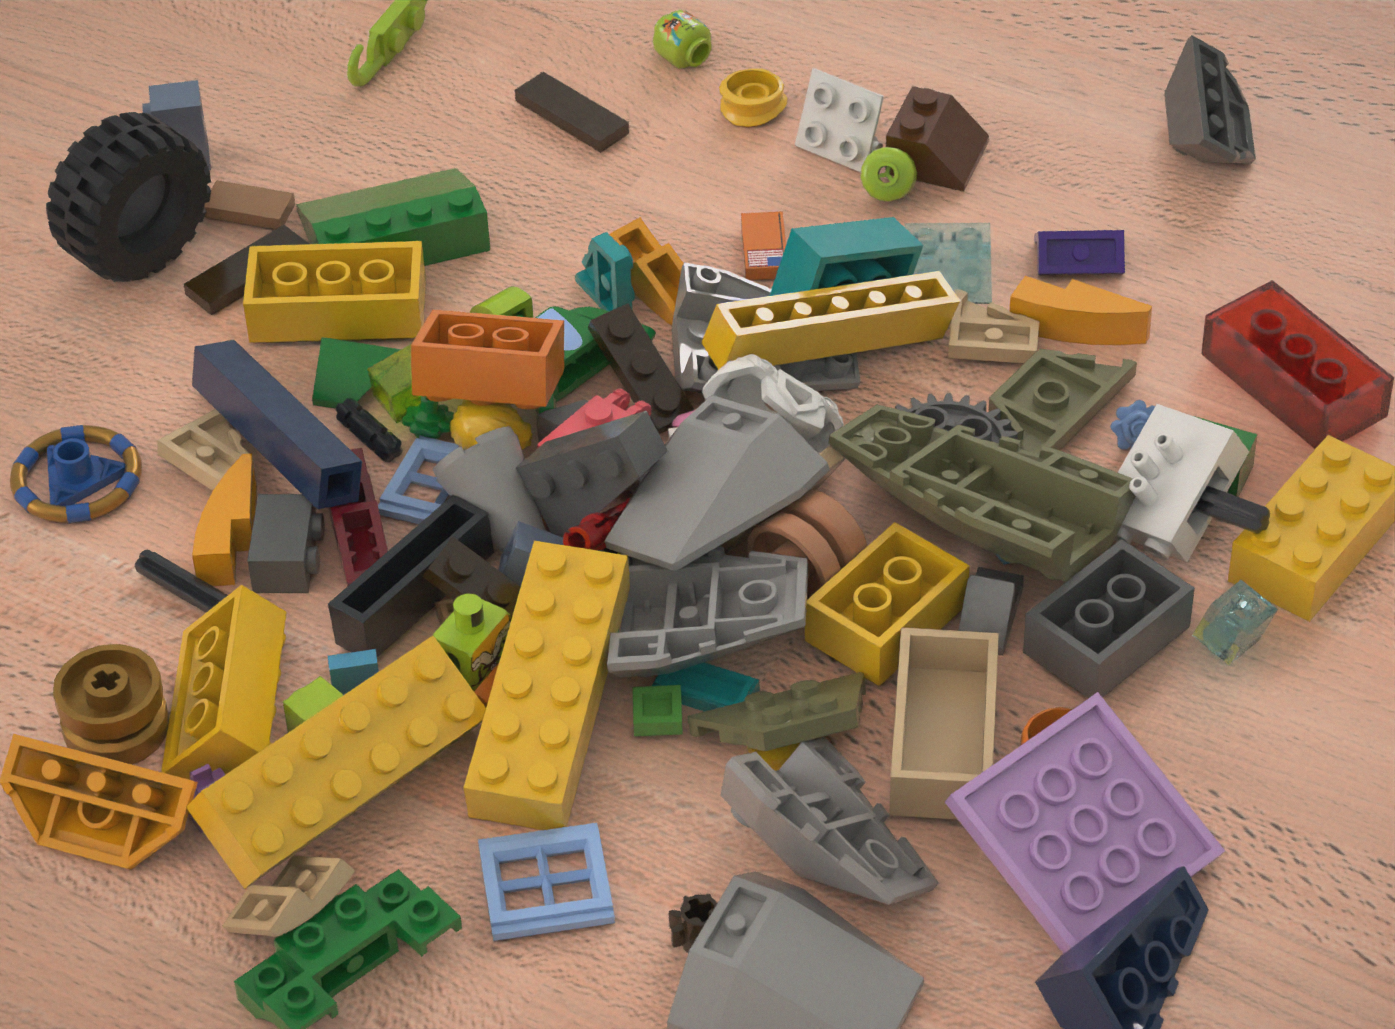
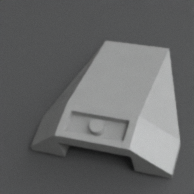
M684 262L681 269L671 329L675 379L682 390L702 393L705 384L718 371L715 363L701 343L716 304L768 297L771 292L770 288L726 270ZM856 353L774 366L777 371L779 369L815 391L858 388L860 384Z
M711 395L679 425L667 440L665 446L668 452L648 469L604 542L607 549L677 571L800 499L830 470L829 465L781 415Z
M755 871L735 875L689 950L667 1020V1028L900 1029L924 985V977L803 888Z

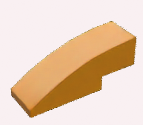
M639 217L609 233V235L619 245L626 246L632 256L633 268L630 269L631 285L635 295L672 326L681 269L684 263L669 243L663 246L660 245L644 221Z
M1025 276L1010 296L1009 312L1022 314L1039 321L1038 337L1088 345L1146 344L1149 340L1152 306L1072 279L1067 287L1063 289Z
M252 453L242 454L224 474L212 491L202 511L195 532L192 553L195 573L198 578L212 586L235 585L237 551H249L257 505V481Z

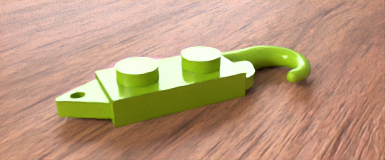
M394 0L369 30L366 52L367 60L360 69H358L364 49L363 45L358 44L350 55L347 65V76L353 86L362 87L369 83L382 66H387L395 55L403 50L409 38L422 27L425 19L424 8L428 0Z

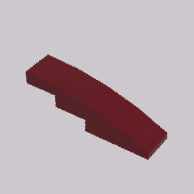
M362 448L351 449L362 460L359 501L328 507L347 587L388 552L377 500H375Z

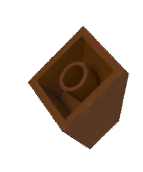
M914 86L911 87L886 134V147L898 148L906 152L914 161L917 170L916 181L959 191L965 190L989 142V134L951 94ZM891 168L890 174L894 176V171Z

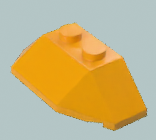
M13 734L0 777L2 788L10 796L18 814L37 845L130 870L184 831L189 815L186 806L193 800L198 782L17 734Z

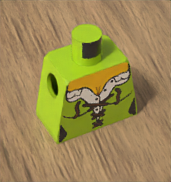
M463 594L455 599L453 603L454 611L435 631L433 636L472 690L475 691L500 661L511 623V616L505 609L482 600L475 594Z

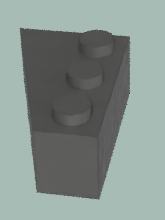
M643 411L546 441L520 463L516 469L551 533L563 537L566 532H569V528L579 525L585 516L604 509L641 477L668 450L648 412Z

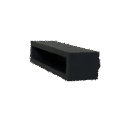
M455 495L447 499L328 603L335 643L349 652L376 649L377 657L381 655L435 606V602H439L447 596L423 578V575L452 536L485 561L494 553L488 512Z

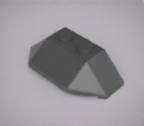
M1191 35L1185 43L1164 92L1169 144L1180 154L1190 155L1201 162L1251 164L1256 157L1249 106L1237 80L1226 68L1229 64L1222 51Z

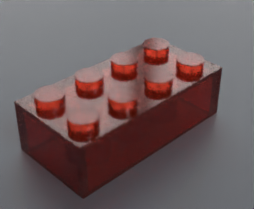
M1271 280L1205 315L1201 355L1314 449L1318 447L1327 435L1343 442L1388 417L1394 377L1275 281Z

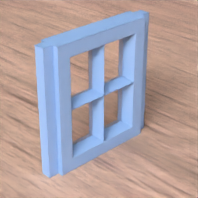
M421 435L419 438H416L380 497V503L378 504L380 515L420 524L445 502L449 494L437 482V477L417 473L423 461L438 464L440 460L459 446L455 443ZM410 483L441 490L434 503L403 496Z
M597 822L478 840L493 941L615 923L613 903ZM578 852L585 853L587 869L550 874L547 857ZM537 859L540 876L502 881L499 864ZM590 881L593 898L555 904L552 886ZM542 888L544 906L507 911L504 893Z

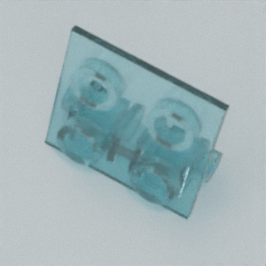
M905 223V228L924 245L913 275L940 271L953 291L958 289L968 292V301L975 304H990L992 302L990 223Z

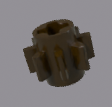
M711 894L693 895L691 897L684 896L680 911H669V928L672 929L671 941L673 948L683 946L684 950L689 953V950L717 905V902L711 898Z

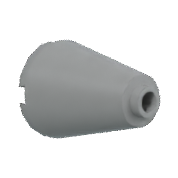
M509 426L497 428L476 437L475 440L478 444L465 451L462 446L458 447L440 460L433 468L437 482L450 496L455 495L488 512L492 541L501 552H503L518 521L545 531L540 511L516 469L524 461V456L518 436Z

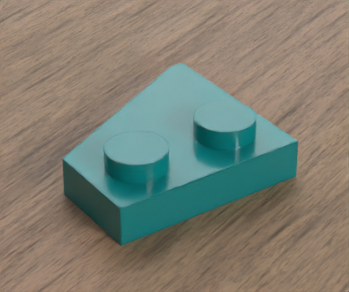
M607 232L593 237L588 246V253L584 255L581 261L586 269L576 273L575 282L601 309L612 311L627 303L632 309L635 293L631 285L630 269L633 268V259L626 246L619 245Z

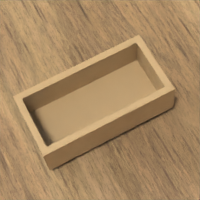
M901 628L889 816L958 820L946 805V799L993 765L999 633Z

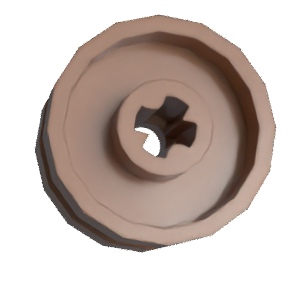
M812 489L807 491L800 499L764 519L748 536V553L756 551L808 559L807 599L868 546L864 533L854 517L837 500L824 492Z

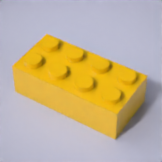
M422 241L250 246L243 299L249 343L321 341L322 337L338 340L415 338L424 322L426 276Z
M1327 435L1265 505L1271 512L1268 528L1257 534L1244 529L1233 541L1228 582L1310 622L1395 522V466Z

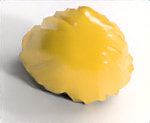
M463 400L462 404L458 405L457 411L453 414V420L450 423V436L454 439L456 445L462 446L464 451L478 444L475 440L476 437L507 426L511 427L518 436L522 450L531 446L533 438L531 424L524 422L517 410L507 403L481 406L473 404L470 400Z

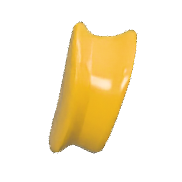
M760 68L738 70L727 76L720 83L719 91L722 96L720 110L724 117L735 126L753 127L765 124L780 114L787 105L788 97L783 92L784 83L779 76L768 70Z

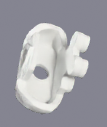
M754 354L745 355L742 358L738 357L735 361H728L711 376L703 387L702 393L705 401L711 395L781 415L818 453L830 446L828 443L829 435L844 426L837 404L830 398L823 397L817 391L780 369L777 371L770 362ZM765 403H767V404H768L770 407H772L775 411H772V410H770L769 408H767V406L765 405Z

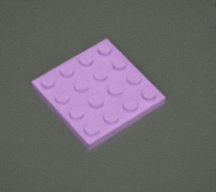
M1098 692L956 790L945 801L949 809L1063 954L1176 868L1185 866L1190 877H1193L1225 852L1224 848Z

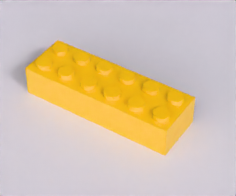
M540 541L533 542L463 787L469 818L539 830L567 827L608 674L607 659L611 633H617L618 629H620L630 591L627 555Z
M432 635L209 785L186 808L240 884L246 889L471 732L483 721L486 708Z

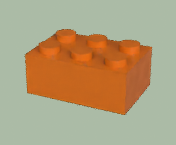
M432 309L411 344L412 395L426 396L427 399L435 402L461 399L470 400L473 404L481 406L507 403L515 404L516 407L526 410L536 409L540 406L546 407L564 371V320Z

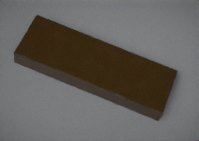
M541 72L514 90L516 102L599 152L604 151L629 134L628 121L545 72Z
M282 225L184 283L185 295L210 315H213L244 296L250 246L307 245L310 243L287 226Z

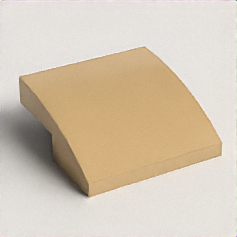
M292 856L272 886L250 885L222 927L231 933L278 937L305 923L323 909L345 886L355 870L341 858Z

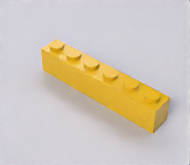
M940 271L727 302L716 304L701 343L719 370L728 361H735L738 357L742 358L749 354L765 359L775 366L943 339L960 300Z

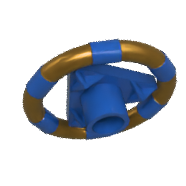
M91 425L62 427L40 436L22 450L11 469L10 487L15 501L27 513L38 518L59 523L90 521L115 510L130 498L140 483L142 473L141 458L137 448L124 435L111 429ZM86 442H96L111 447L124 460V463L91 455ZM46 452L50 504L41 501L27 486V474L39 457ZM120 479L115 488L104 497L90 503L75 504Z

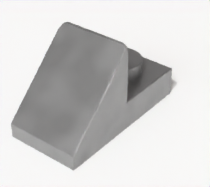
M978 567L976 575H970L968 578L958 631L999 633L998 655L1003 656L1023 591L1024 575Z

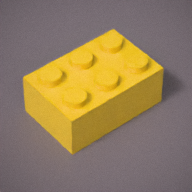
M894 522L807 599L805 641L853 671L864 673L866 679L880 686L898 669L901 628L941 630L962 610L970 565Z

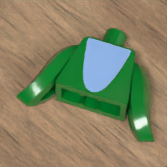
M553 306L535 317L564 320V371L547 406H540L534 409L538 415L544 411L556 408V403L609 365V362L588 330L590 320L609 311L594 307H579L568 311L561 307ZM520 314L516 315L517 317H525ZM641 324L651 341H653L656 334L655 330Z

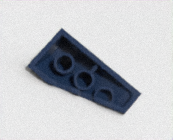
M1185 866L1173 870L1074 945L1035 981L1061 1028L1161 1029L1164 1019L1159 1014L1166 997L1174 996L1179 984L1175 974L1182 957L1191 955L1209 911Z

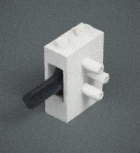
M1156 404L1118 471L1120 474L1133 478L1129 488L1136 497L1114 541L1118 542L1122 539L1128 544H1131L1133 541L1143 545V548L1148 553L1161 560L1167 561L1171 556L1188 562L1212 518L1256 534L1266 530L1269 526L1271 514L1267 507L1227 493L1249 454L1248 449L1237 434L1231 429Z

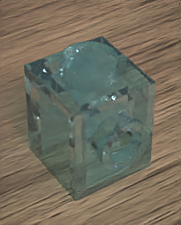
M1240 580L1211 603L1194 631L1193 636L1213 654L1230 665L1260 640L1278 609L1244 581Z

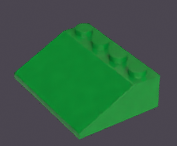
M457 168L296 204L297 212L310 244L422 241L424 266L491 251L486 208L476 186Z

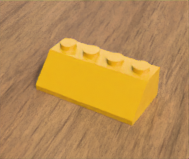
M243 585L235 589L183 631L161 768L162 773L191 780L190 772L209 764L211 771L221 768L226 775L272 744L270 736L272 721L277 711L275 697L277 684L281 677V669L279 667L282 647L286 640L284 628L287 612Z

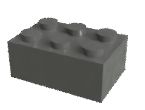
M1121 539L1026 613L1023 653L1087 698H1090L1097 692L1103 698L1190 627L1195 588Z

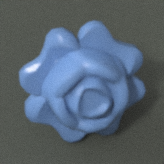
M1139 399L1128 407H1119L1117 409L1116 416L1119 420L1113 421L1110 427L1117 435V444L1120 449L1132 448L1155 406L1151 405L1146 408L1145 402Z

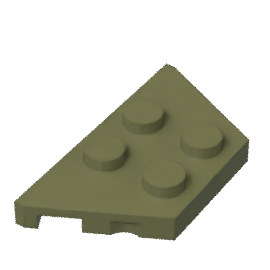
M1039 349L989 397V411L1000 409L1001 420H1011V431H1017L1018 440H1021L1019 449L1039 454L1042 446L1061 450L1136 376L1137 362L1123 359L1122 367L1095 364L1096 355L1080 353L1070 355L1062 351Z
M858 672L823 682L814 680L799 681L790 686L791 690L775 694L771 692H756L746 696L744 702L689 715L687 717L690 734L694 737H701L707 733L719 730L720 742L746 745L748 748L768 751L857 728L860 720L859 713L862 712L863 708L862 695H866L864 673Z

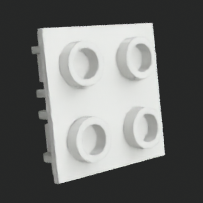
M813 68L795 146L861 172V166L866 157L874 150L883 148L882 143L878 142L875 132L884 96Z

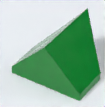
M322 337L312 396L313 405L335 409L338 403H343L347 398H353L358 402L406 350Z

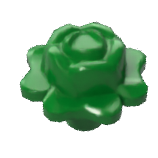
M421 396L420 404L418 406H408L406 409L407 414L402 418V424L408 426L410 432L415 434L417 438L421 435L439 439L443 433L450 432V423L453 420L454 412L449 411L447 405H438V402L431 401L426 396Z

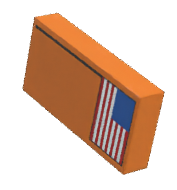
M783 211L741 213L746 279H775L786 247Z

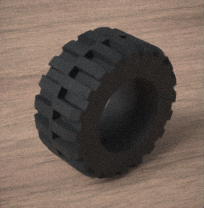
M127 112L120 113L119 117L117 115L109 116L101 120L100 126H91L83 132L84 137L79 142L74 141L68 148L69 154L64 162L60 161L55 169L56 179L54 182H50L48 196L51 201L46 203V214L52 237L56 239L57 244L64 251L106 280L130 282L131 280L147 278L148 273L151 271L158 273L166 267V262L170 259L175 260L183 252L181 248L187 241H192L196 235L195 228L199 222H203L206 215L205 203L210 202L211 190L207 184L211 182V176L203 152L196 147V144L153 115Z

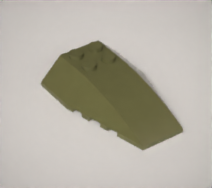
M878 404L829 435L828 443L868 478L908 507L961 538L1000 555L1003 560L1010 563H1020L1038 570L1045 577L1052 580L1067 582L1109 549L1136 497L1129 488L1133 478L1063 451L1042 446L1039 454L1019 449L1021 440L1001 436L999 443L976 438L974 437V428L957 425L949 431L934 427V418Z

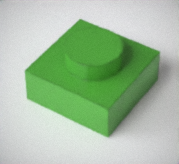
M681 685L632 687L634 736L683 734Z

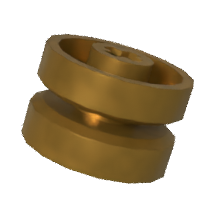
M123 644L98 645L76 654L63 664L56 675L53 698L60 717L61 731L67 748L131 765L145 760L160 748L167 736L169 713L163 696L160 672L153 658L142 650Z

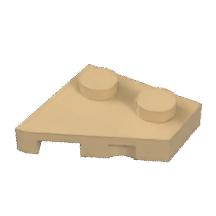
M958 289L954 290L960 303L951 320L948 358L1025 363L1037 352L1039 321L1022 314H1013L1005 307L992 302L987 308L968 301V292Z
M216 409L157 440L159 456L212 491L242 454L248 453L247 449L241 446L242 439L237 429L232 430L229 422Z

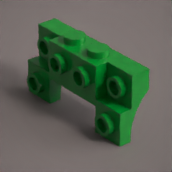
M399 869L365 892L355 884L342 894L336 895L323 909L305 923L275 938L276 953L234 980L237 999L256 1019L267 1020L280 1029H307L327 1014L332 1019L339 1015L337 1002L332 997L399 952L397 937L407 943L422 957L428 953L427 945L451 928L455 932L462 929L461 916L429 886L421 891Z

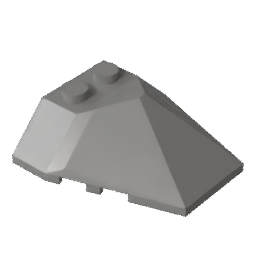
M716 547L679 570L672 571L628 556L630 591L622 617L621 632L611 633L607 659L608 672L620 678L669 674L721 658L805 627L808 559L751 551L749 558L725 555L724 547Z
M825 737L803 741L777 771H774L757 752L734 756L726 764L721 796L732 807L731 812L742 825L752 828L797 876L888 905L932 891L939 884L907 838L901 837L898 841L895 839L884 823L889 817L886 809L879 803L872 807L860 790L866 783L865 780Z

